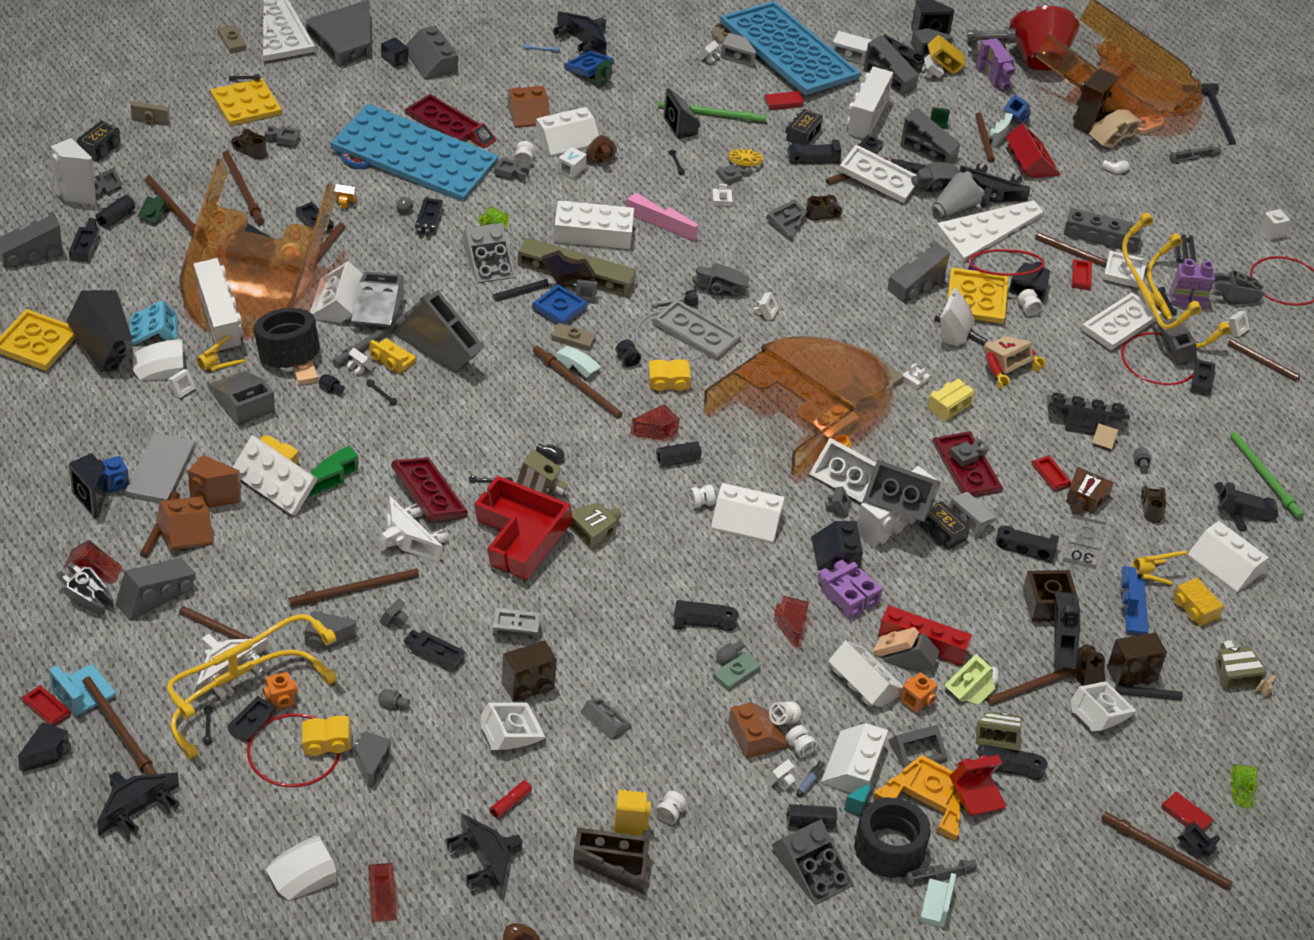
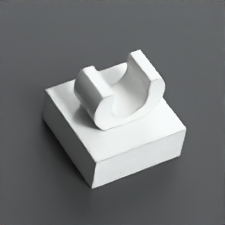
M715 40L712 41L696 58L699 61L706 58V61L712 64L720 57V54L715 51L719 45Z
M930 54L924 58L926 65L922 68L925 72L923 75L928 79L933 75L940 78L944 74L942 66L935 60L933 61Z
M719 184V189H713L712 191L713 206H732V190L727 189V184Z
M772 292L764 293L762 299L757 301L758 307H754L756 315L763 314L766 320H773L779 309Z
M1239 311L1230 317L1229 321H1225L1229 323L1232 336L1239 337L1250 329L1246 311Z
M353 347L349 353L353 359L348 362L347 367L352 370L358 365V368L355 370L358 375L364 372V367L371 371L375 364Z
M914 363L902 376L905 383L917 390L929 381L930 375L926 373L924 368H917V364Z
M186 369L168 379L169 382H167L170 390L173 391L177 398L183 397L196 388L189 371Z
M788 759L773 770L764 779L770 787L777 782L783 790H786L796 781L789 773L794 765Z

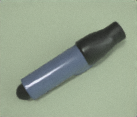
M819 761L809 771L807 777L796 790L798 797L804 796L816 779H818L825 767L824 762Z

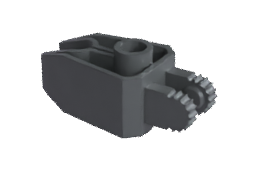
M933 162L925 165L924 169H920L917 172V176L915 175L911 178V182L917 187L924 186L927 192L945 189L954 175L959 173V170L950 163Z
M719 263L713 264L711 268L703 266L696 268L695 272L697 275L693 277V284L707 288L706 292L708 294L727 297H741L746 294L749 279L740 271Z
M1232 270L1229 274L1214 273L1215 289L1223 292L1224 297L1228 301L1244 304L1260 302L1265 295V292L1262 291L1263 285L1256 278L1236 270Z
M70 562L67 568L74 575L72 578L62 571L56 574L61 583L67 587L69 599L82 607L98 614H105V606L100 601L105 602L111 607L114 606L110 591L91 567L80 569L73 562Z

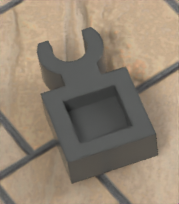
M268 126V132L265 131L266 140L276 139V143L295 146L300 137L299 129L284 126L281 129H277L275 126Z
M500 158L494 168V174L510 179L516 176L520 180H526V174L529 175L530 168L524 165L518 166L519 162Z
M730 165L717 169L716 175L728 185L742 180V176H750L751 169L745 170L746 166L738 165L736 168Z
M114 167L95 177L96 180H94L96 195L100 194L102 190L106 194L123 185Z
M977 439L972 445L964 442L950 448L949 454L963 467L977 461L979 456L986 455L989 447L985 446L982 448V440Z

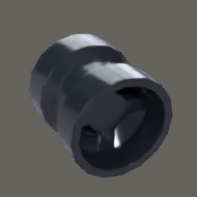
M626 339L617 344L615 351L625 367L635 366L641 361L642 356L632 340Z

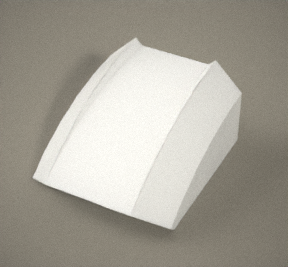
M953 288L940 317L942 342L959 346L967 342V336L975 322L968 303L956 288Z
M182 339L155 343L133 353V371L140 381L166 380L183 370Z
M1106 681L1079 687L1071 699L1072 713L1081 718L1090 727V731L1108 729L1137 713Z
M488 703L481 714V729H483L491 750L519 748L546 739L528 703Z
M320 836L311 837L293 846L275 858L266 868L277 891L289 901L337 882V872L333 859L330 857Z

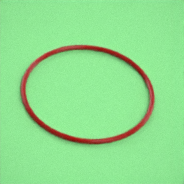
M1014 249L982 251L972 255L968 261L973 269L998 276L1032 274L1041 270L1045 264L1044 260L1036 254ZM1015 252L1033 256L1039 259L1042 265L1028 272L997 273L977 268L971 261L974 257L985 253Z
M1271 256L1257 261L1250 270V276L1253 277V270L1260 262L1268 259L1277 258L1288 259L1298 262L1308 267L1313 272L1314 269L1308 264L1294 258L1284 256ZM1266 294L1264 295L1272 301L1291 306H1302L1314 302L1313 299L1305 303H1287L1276 300Z
M1140 333L1129 338L1122 346L1121 357L1123 363L1130 372H1132L1134 375L1141 378L1142 380L1158 385H1178L1187 382L1193 377L1192 373L1188 378L1179 382L1161 383L1146 379L1137 374L1136 372H1134L1129 367L1124 358V349L1126 345L1136 337L1143 335L1162 336L1161 333Z
M299 713L279 715L269 719L249 739L247 759L251 768L263 780L277 786L303 787L316 783L332 772L340 758V753H337L336 759L329 770L314 780L299 784L280 783L265 777L254 766L250 755V748L255 735L267 724L281 718L304 717L314 719L317 717Z

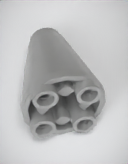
M959 172L954 175L933 203L931 210L938 218L950 216L979 204L982 196H984V191L973 180L970 172Z

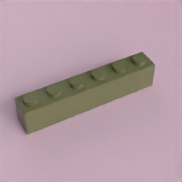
M526 238L518 251L517 265L549 275L551 274L541 261L543 255L560 250L571 259H586L595 272V276L587 280L597 282V289L628 297L635 284L636 269L531 238Z

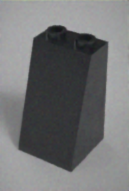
M81 290L66 322L100 372L116 371L133 341L116 290Z

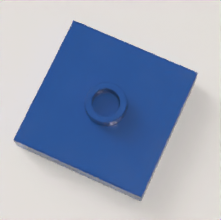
M588 51L566 62L564 68L567 71L590 77L595 74L596 66L605 59L613 61L612 65L615 63L612 57Z
M558 284L532 303V309L557 324H567L588 308L587 301Z

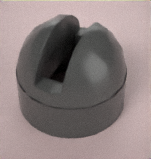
M404 196L398 200L396 207L400 213L405 214L413 209V203L408 197Z

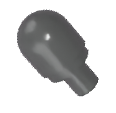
M1144 447L1137 448L1133 453L1135 464L1141 467L1142 471H1147L1151 463L1150 453Z
M741 640L734 645L731 643L726 644L717 651L716 659L721 665L728 664L740 656L738 652L746 646Z
M384 689L378 695L379 704L389 709H398L396 706L407 709L410 705V700L402 698V694L398 691Z

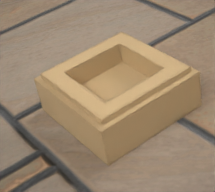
M1098 424L1092 444L1112 450L1118 430Z

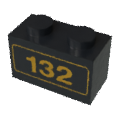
M803 109L799 114H796L793 122L787 125L785 130L787 134L786 141L809 145L822 128L823 116Z
M101 120L77 139V144L96 162L100 158L105 157L113 148L119 146L121 141L119 128Z
M943 501L933 505L925 522H920L923 530L929 532L936 539L937 543L943 545L947 550L967 541L970 526Z

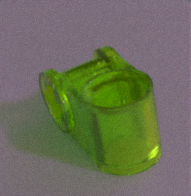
M490 206L486 212L479 216L478 223L480 226L503 223L505 227L509 221V214Z
M1232 765L1230 778L1233 779V781L1230 780L1232 784V800L1239 807L1247 808L1253 803V794L1257 790L1258 769L1255 766Z

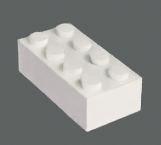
M872 67L870 73H866L864 83H861L859 92L855 94L854 102H851L848 112L851 113V116L848 117L846 127H848L847 134L863 139L867 135H871L889 100L893 72Z
M558 201L554 242L630 249L634 208Z
M218 258L194 263L197 289L215 344L227 335L231 336L229 340L217 348V351L240 346V337L244 336L241 327L242 320L240 313L236 311L235 298L231 296L230 283L225 278L226 271L224 265L220 266Z
M919 466L912 470V472L935 479ZM865 501L860 506L857 526L860 537L872 547H875L880 543L884 544L894 533H900L909 523L913 524L917 519Z

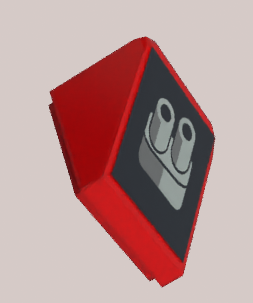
M484 123L473 128L470 133V141L483 149L496 142L495 136Z

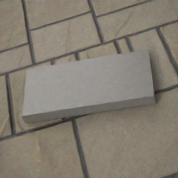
M677 299L653 318L652 324L716 361L740 341L739 335Z
M153 433L125 491L126 496L156 503L168 500L175 490L193 452L195 441Z

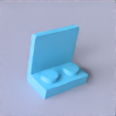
M164 300L154 303L148 308L130 316L129 330L133 340L131 345L134 346L158 333L166 341L178 339V315Z
M92 664L70 675L67 672H62L57 665L49 669L51 688L75 717L98 706L82 682L85 677L90 676L107 701L116 696L114 689Z

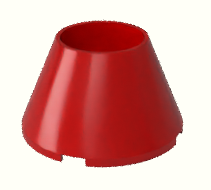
M1036 6V10L1028 12L1025 9L1017 13L1009 24V29H1015V43L1027 66L1034 70L1045 71L1054 70L1063 65L1080 28L1079 19H1076L1073 12L1057 6Z

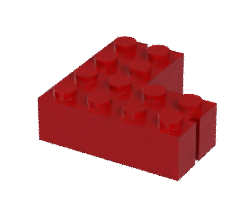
M498 475L487 487V492L484 491L474 503L477 521L501 531L487 548L490 566L508 572L510 569V574L527 581L573 522L571 504Z

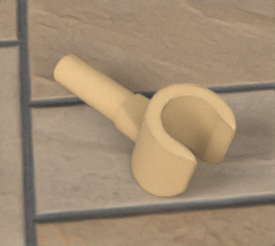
M1272 675L1267 681L1262 679L1255 691H1261L1264 693V697H1267L1273 688L1272 683L1276 680V676Z

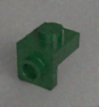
M605 59L598 64L595 74L587 77V80L601 87L611 79L613 61Z
M147 196L137 217L157 225L163 212H169L170 208L165 204L166 201L157 196L155 198Z

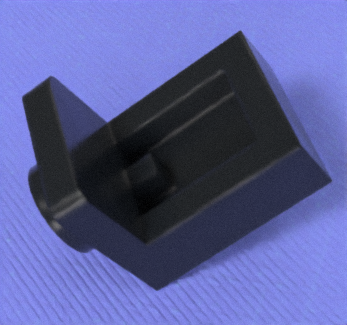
M1195 821L1189 823L1177 837L1196 859L1203 855L1208 857L1217 850L1215 845L1221 839L1218 835L1209 838Z

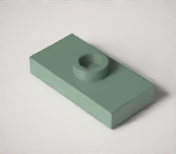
M744 652L714 672L712 678L724 689L730 691L761 669V664L747 652Z

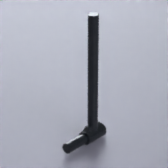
M1218 83L1183 85V92L1208 94L1229 145H1235L1236 140L1215 95L1219 90Z

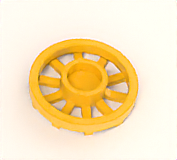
M739 148V150L732 149L729 152V160L738 165L758 166L763 163V156L760 152L752 151L753 149L743 150V148Z

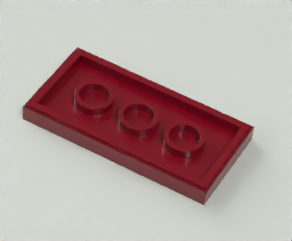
M431 94L405 109L406 115L424 126L463 142L469 140L471 130L480 125Z
M971 431L932 439L934 447L961 494L968 492L973 497H979L1003 491V486L985 455L979 456L977 461L961 467L949 454L950 448L964 442H968L970 445L974 443L975 438Z
M429 457L392 461V469L430 522L467 517V509Z

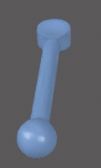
M530 44L523 45L525 50L535 49L554 51V53L560 52V48L557 46L550 48L530 46Z

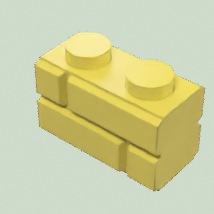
M959 378L952 383L947 382L941 390H935L929 395L927 408L940 419L946 421L973 403L974 389L968 385L966 386Z

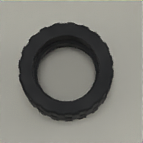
M281 308L264 314L254 324L253 329L259 358L262 363L270 367H296L311 361L319 353L320 343L315 317L307 310L301 308Z
M896 797L874 800V802L869 803L863 809L859 818L854 842L856 856L861 861L860 863L872 873L874 872L879 876L889 878L905 877L906 872L919 869L922 861H924L931 834L930 822L926 814L917 805L912 804L908 800ZM879 829H894L905 834L911 840V843L901 846L890 845L878 839L873 832Z

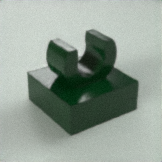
M932 107L930 119L939 127L947 129L950 109Z

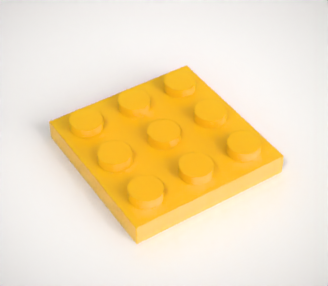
M263 78L259 81L253 79L210 89L211 97L229 126L282 115V108Z
M951 267L947 302L953 288H956L968 303L974 320L1004 324L1009 276L991 275L979 271Z
M25 309L0 336V354L47 371L77 337L67 323Z

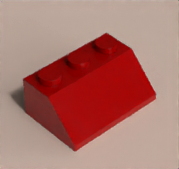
M1023 123L1006 136L1009 142L1007 146L1015 153L1014 158L1022 165L1020 169L1026 176L1029 174L1032 178L1061 175L1043 142Z

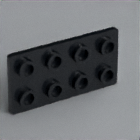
M1057 392L1047 395L1049 406L1068 409L1065 429L1095 434L1098 424L1108 426L1109 416L1130 419L1128 409L1121 403L1108 405L1098 399H1093L1092 402L1084 401L1085 398L1073 396L1072 398L1064 397V394Z

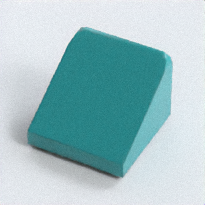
M866 784L848 795L844 810L860 816L869 798L870 785Z

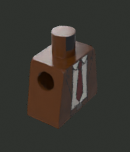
M1077 467L1066 502L1071 504L1070 509L1075 514H1080L1083 510L1094 513L1110 497L1114 482Z

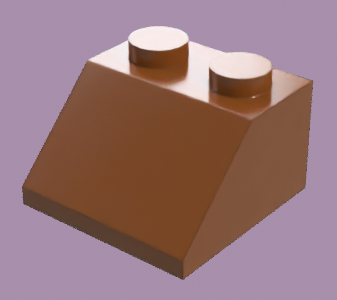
M544 86L508 89L507 106L515 128L536 126V118L550 115L548 96Z
M202 455L188 470L190 498L202 496L208 508L239 503L241 501L240 470L205 455Z
M202 496L160 501L156 522L170 550L213 544L210 511Z
M753 702L730 708L728 725L746 759L788 748V744L778 725L771 721L769 710Z

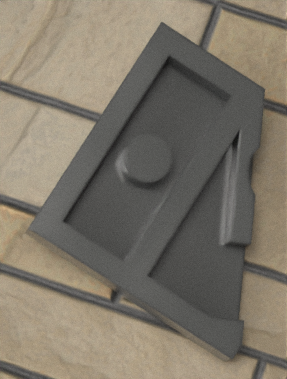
M794 199L768 212L766 219L790 241L803 222L807 210Z

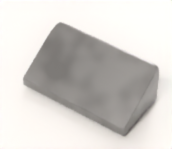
M602 698L587 700L581 710V714L610 740L615 739L632 726Z

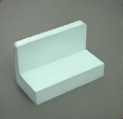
M951 873L949 883L929 879L920 922L944 928L956 874Z

